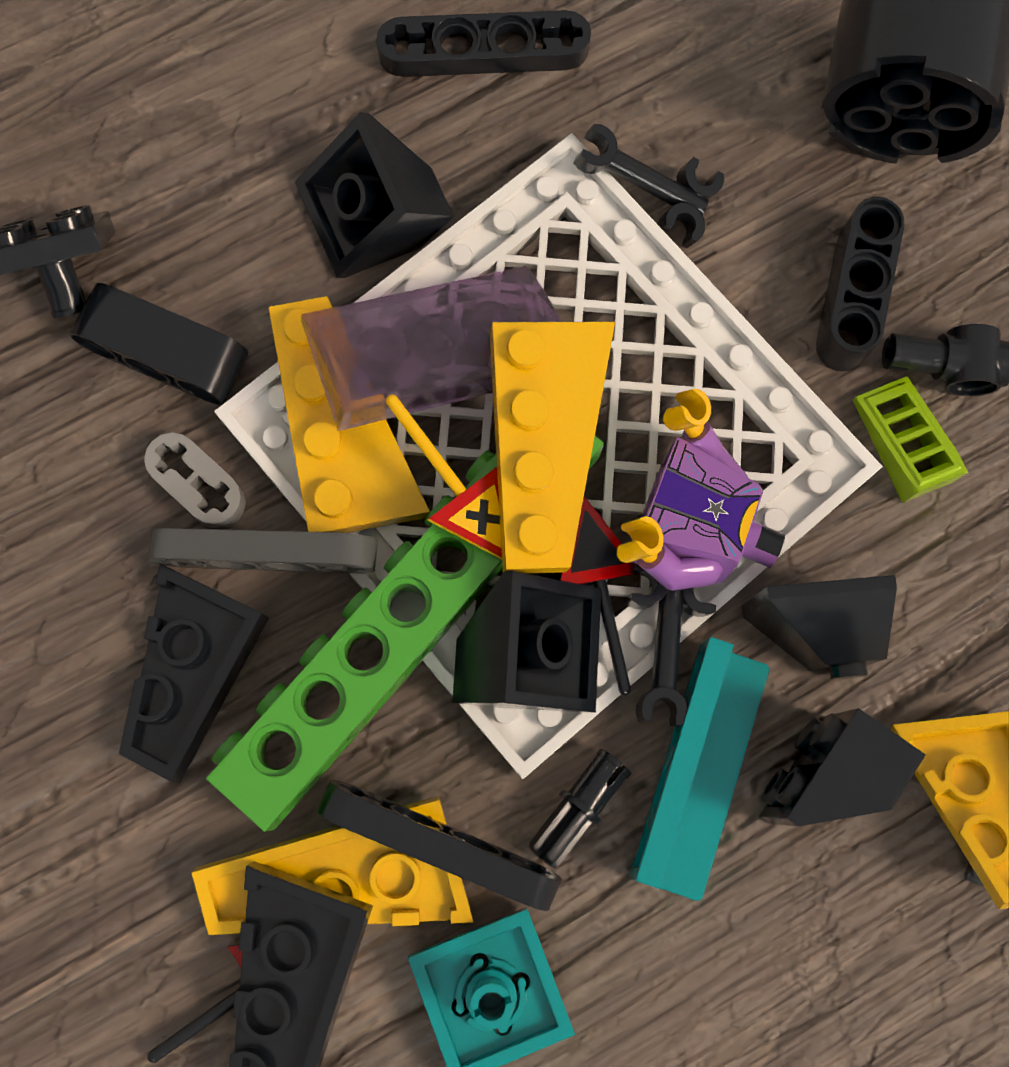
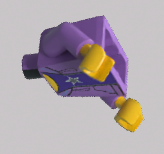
M691 389L677 393L675 398L680 406L666 409L663 415V422L670 430H684L682 439L676 437L661 463L641 518L621 525L622 531L627 532L632 541L618 546L617 557L625 563L639 564L642 569L662 586L671 591L710 586L713 583H723L738 565L741 557L771 568L781 552L785 534L754 522L763 490L758 483L748 478L747 474L723 447L708 422L711 415V405L707 395L700 389Z

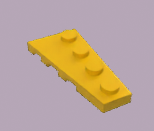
M324 296L270 306V319L308 532L351 533L427 518L430 513L428 506L385 416L380 418L368 417L360 413L350 401L348 395L349 383L359 362L328 297ZM368 383L366 390L368 391V393L374 395Z
M439 796L404 806L447 825ZM338 825L198 866L191 872L208 935L240 934L241 922L246 918L248 890H244L246 866L254 861L373 905L367 924L392 923V926L419 925V922L451 920V924L474 923L462 878Z

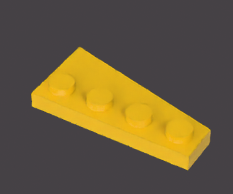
M492 322L489 333L503 572L556 573L567 572L571 568L615 322Z

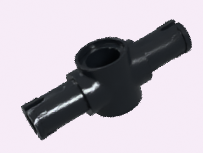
M987 324L957 326L948 330L946 334L939 335L937 339L892 333L886 338L883 345L882 365L884 369L930 373L933 379L945 381L946 391L953 395L983 396L992 394L1009 384V341L1001 340L1000 330L995 326Z

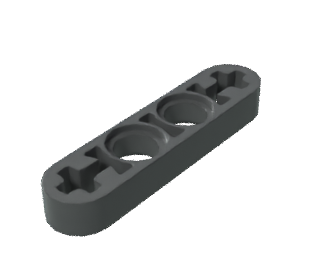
M157 528L151 531L148 561L158 565L161 563L165 566L180 568L366 574L375 572L378 540L366 535L337 532Z

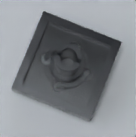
M84 205L55 213L56 218L46 221V226L35 228L33 219L20 220L0 226V275L28 268H37L52 310V317H65L81 312L86 300L71 258L103 250L116 233L109 211L92 214L90 205Z

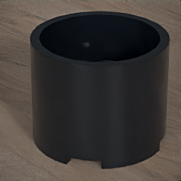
M842 0L821 106L830 122L829 134L841 145L855 153L897 164L899 154H938V160L941 163H946L968 157L987 147L1001 130L1009 86V0Z

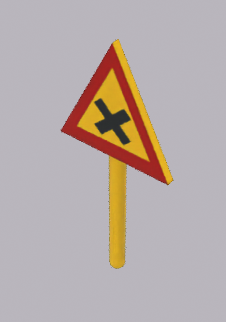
M393 394L388 395L386 398L388 407L456 496L455 499L428 518L427 521L502 560L497 467L466 489L398 397Z

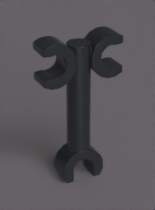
M593 124L586 132L584 139L598 147L600 156L583 149L575 157L573 164L580 171L587 174H595L606 169L668 203L672 207L659 218L657 225L666 233L674 226L675 221L679 220L686 227V236L683 239L682 246L689 248L696 243L705 231L703 213L708 206V199L722 188L724 174L718 171L707 180L705 186L701 185L695 177V170L698 167L699 160L693 157L679 169L676 181L617 149V140L612 131L602 124Z
M633 563L630 566V573L648 578L651 583V592L649 595L632 593L627 596L626 604L634 609L643 610L659 602L651 690L640 697L636 704V716L638 722H651L653 705L657 700H662L670 708V726H683L688 707L686 700L676 691L682 614L684 611L690 616H708L716 612V605L703 603L696 599L694 588L674 591L666 589L642 569L639 564Z

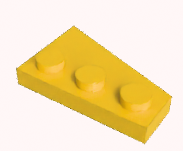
M1009 711L892 725L891 731L926 754L915 771V776L997 908H1009Z

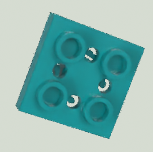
M527 907L408 956V961L447 1067H500L575 1035ZM477 953L486 955L489 960L487 968L480 971L476 970L483 966L484 961L482 958H477L474 964L470 965V959ZM517 972L526 973L530 978L528 987L525 988L526 981L521 976L518 978L519 990L516 989L512 980L514 974ZM463 997L466 999V1005L469 1010L465 1014H462L464 1012ZM454 999L457 1000L456 1011L459 1014L455 1013L452 1009Z

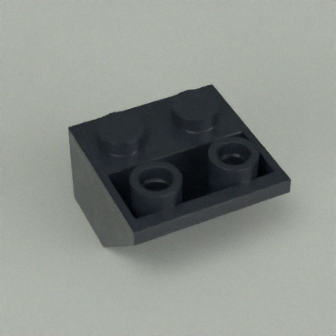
M859 708L836 714L831 713L824 716L821 721L815 717L806 725L795 742L794 748L799 750L800 754L787 772L781 768L765 787L761 799L767 804L759 817L768 824L799 827L892 810L926 754Z

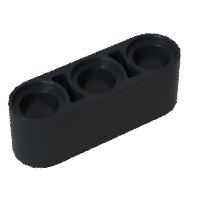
M871 197L863 200L855 208L837 239L816 340V352L819 359L828 368L835 371L855 369L878 345L884 333L904 231V216L901 209L887 198ZM861 227L873 230L879 239L867 236ZM850 278H857L863 281L870 292H863L855 288ZM838 330L852 332L857 337L859 346L846 343L841 338Z
M104 283L95 284L69 332L71 339L93 353L216 405L224 404L249 353L243 345L225 334Z

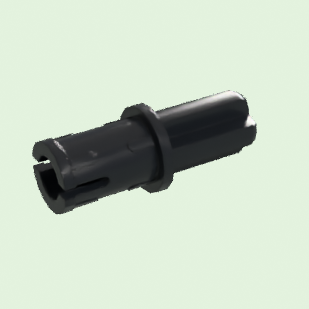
M600 748L596 757L568 792L563 789L561 790L559 796L563 800L530 841L529 848L532 853L550 867L556 868L562 863L591 823L596 826L600 824L601 819L598 815L623 782L632 774L626 766L620 767L622 762L604 749Z

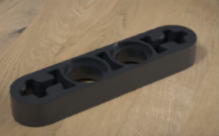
M567 10L405 16L392 18L383 23L378 30L376 43L380 64L387 72L394 76L412 77L561 71L577 68L584 63L588 56L591 29L589 23L582 15ZM516 33L524 38L526 45L520 51L511 53L500 49L496 41L503 34ZM536 34H542V49H535ZM569 34L570 41L573 42L572 47H562L559 35ZM461 35L466 37L472 43V46L464 54L454 55L446 52L441 44L449 36ZM425 38H432L433 54H426ZM397 41H407V53H396Z
M330 780L317 809L319 815L342 828L538 910L549 911L562 880L559 875L538 863L346 782Z

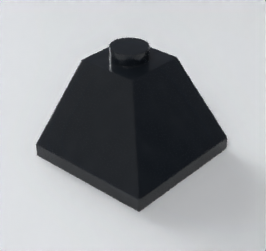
M360 112L295 181L337 278H347L419 249L454 217L432 168L372 115L365 112Z
M516 571L503 572L456 639L452 703L499 708L596 713L601 589Z
M895 575L767 586L741 605L742 615L744 619L809 671L829 669L831 680L863 677L868 675L867 665L887 659L897 592Z

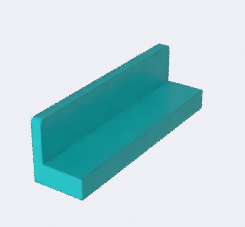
M709 637L699 645L683 697L688 707L683 726L674 727L629 873V878L637 882L695 901L701 900L704 895L769 674L767 664L732 653L734 644L713 637Z

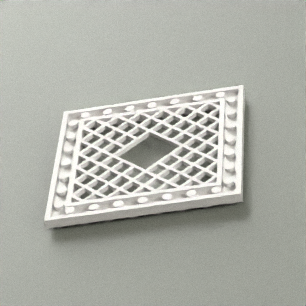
M573 133L337 315L358 362H360L383 336L403 318L416 316L432 322L451 307L450 327L436 326L440 330L442 338L448 339L446 366L435 365L427 375L428 377L445 378L442 406L410 403L411 394L402 403L410 415L441 417L439 446H435V448L446 461V458L477 460L485 451L489 450L493 409L490 345L487 370L455 367L457 340L490 342V330L458 328L461 301L493 304L492 322H500L501 305L534 307L533 322H541L542 308L573 310L574 322H582L583 311L615 314L614 335L610 352H612L611 380L605 379L603 391H610L603 501L588 500L596 511L602 512L601 518L609 528L611 512L642 515L661 465L656 464L658 435L682 437L684 430L673 431L668 429L665 424H659L660 396L675 397L677 393L691 389L702 390L709 400L733 402L732 430L715 428L713 430L719 440L731 441L730 455L739 466L741 465L742 442L772 445L771 474L745 473L752 481L758 484L769 485L763 490L754 522L785 534L784 544L778 557L883 467L606 169L595 174H587L580 171L573 164L575 157L583 149L588 151ZM566 217L569 220V222L560 220ZM548 232L580 235L578 260L546 258ZM539 237L538 257L517 255ZM588 242L607 263L587 261ZM505 267L537 269L535 295L502 293ZM545 270L576 272L575 298L543 296ZM496 271L494 292L472 290ZM586 273L617 276L616 302L584 299ZM626 284L645 304L625 303ZM624 315L655 317L654 344L622 341ZM664 325L683 346L663 345ZM416 340L412 344H406L405 362L415 352ZM621 353L653 356L652 383L620 381ZM663 357L694 359L693 386L661 384ZM277 362L214 412L306 522L281 375ZM703 367L723 389L702 387ZM454 379L486 381L484 409L451 407ZM619 392L651 395L649 423L617 420ZM743 411L762 432L742 431ZM450 418L483 421L480 450L447 447ZM399 421L397 444L403 456H425L417 444L406 443L407 431ZM616 432L648 434L647 463L615 461ZM784 455L793 466L782 474ZM437 470L435 487L418 486L423 497L434 498L433 508L447 495L453 499L456 498L450 488H444V480ZM614 472L646 474L644 504L612 502ZM397 523L351 532L353 534L373 537L378 540L375 572L349 574L362 589L367 587L373 592L389 574L383 569L385 563L396 549L403 544V541L398 536L421 538L429 528L398 526ZM438 551L434 554L431 562L435 569ZM741 557L738 565L723 583L696 587L693 589L694 595L700 602L715 604L717 611L767 567ZM439 571V572L444 573V574L456 573V572H444V571ZM640 575L639 587L607 585L610 596L627 597L632 593L649 595L651 592L649 579ZM496 576L488 586H494L500 576ZM402 593L394 599L391 605V615L400 621H413L423 613L426 601L417 593ZM476 600L466 610V616L463 614L423 660L424 664L452 697L456 639L474 615ZM659 602L643 610L628 606L615 617L630 686L653 667ZM601 611L596 713L499 708L458 703L522 780L621 695L616 681ZM683 611L680 643L713 614L696 617L690 616Z

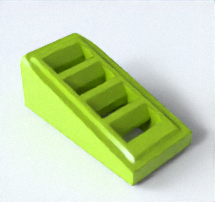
M908 376L858 395L852 400L902 503L951 484L968 473L956 448ZM899 397L903 407L881 415L876 406ZM909 418L913 425L912 428L897 434L892 432L889 425ZM919 438L923 447L906 454L901 445ZM929 458L933 468L919 473L914 464Z

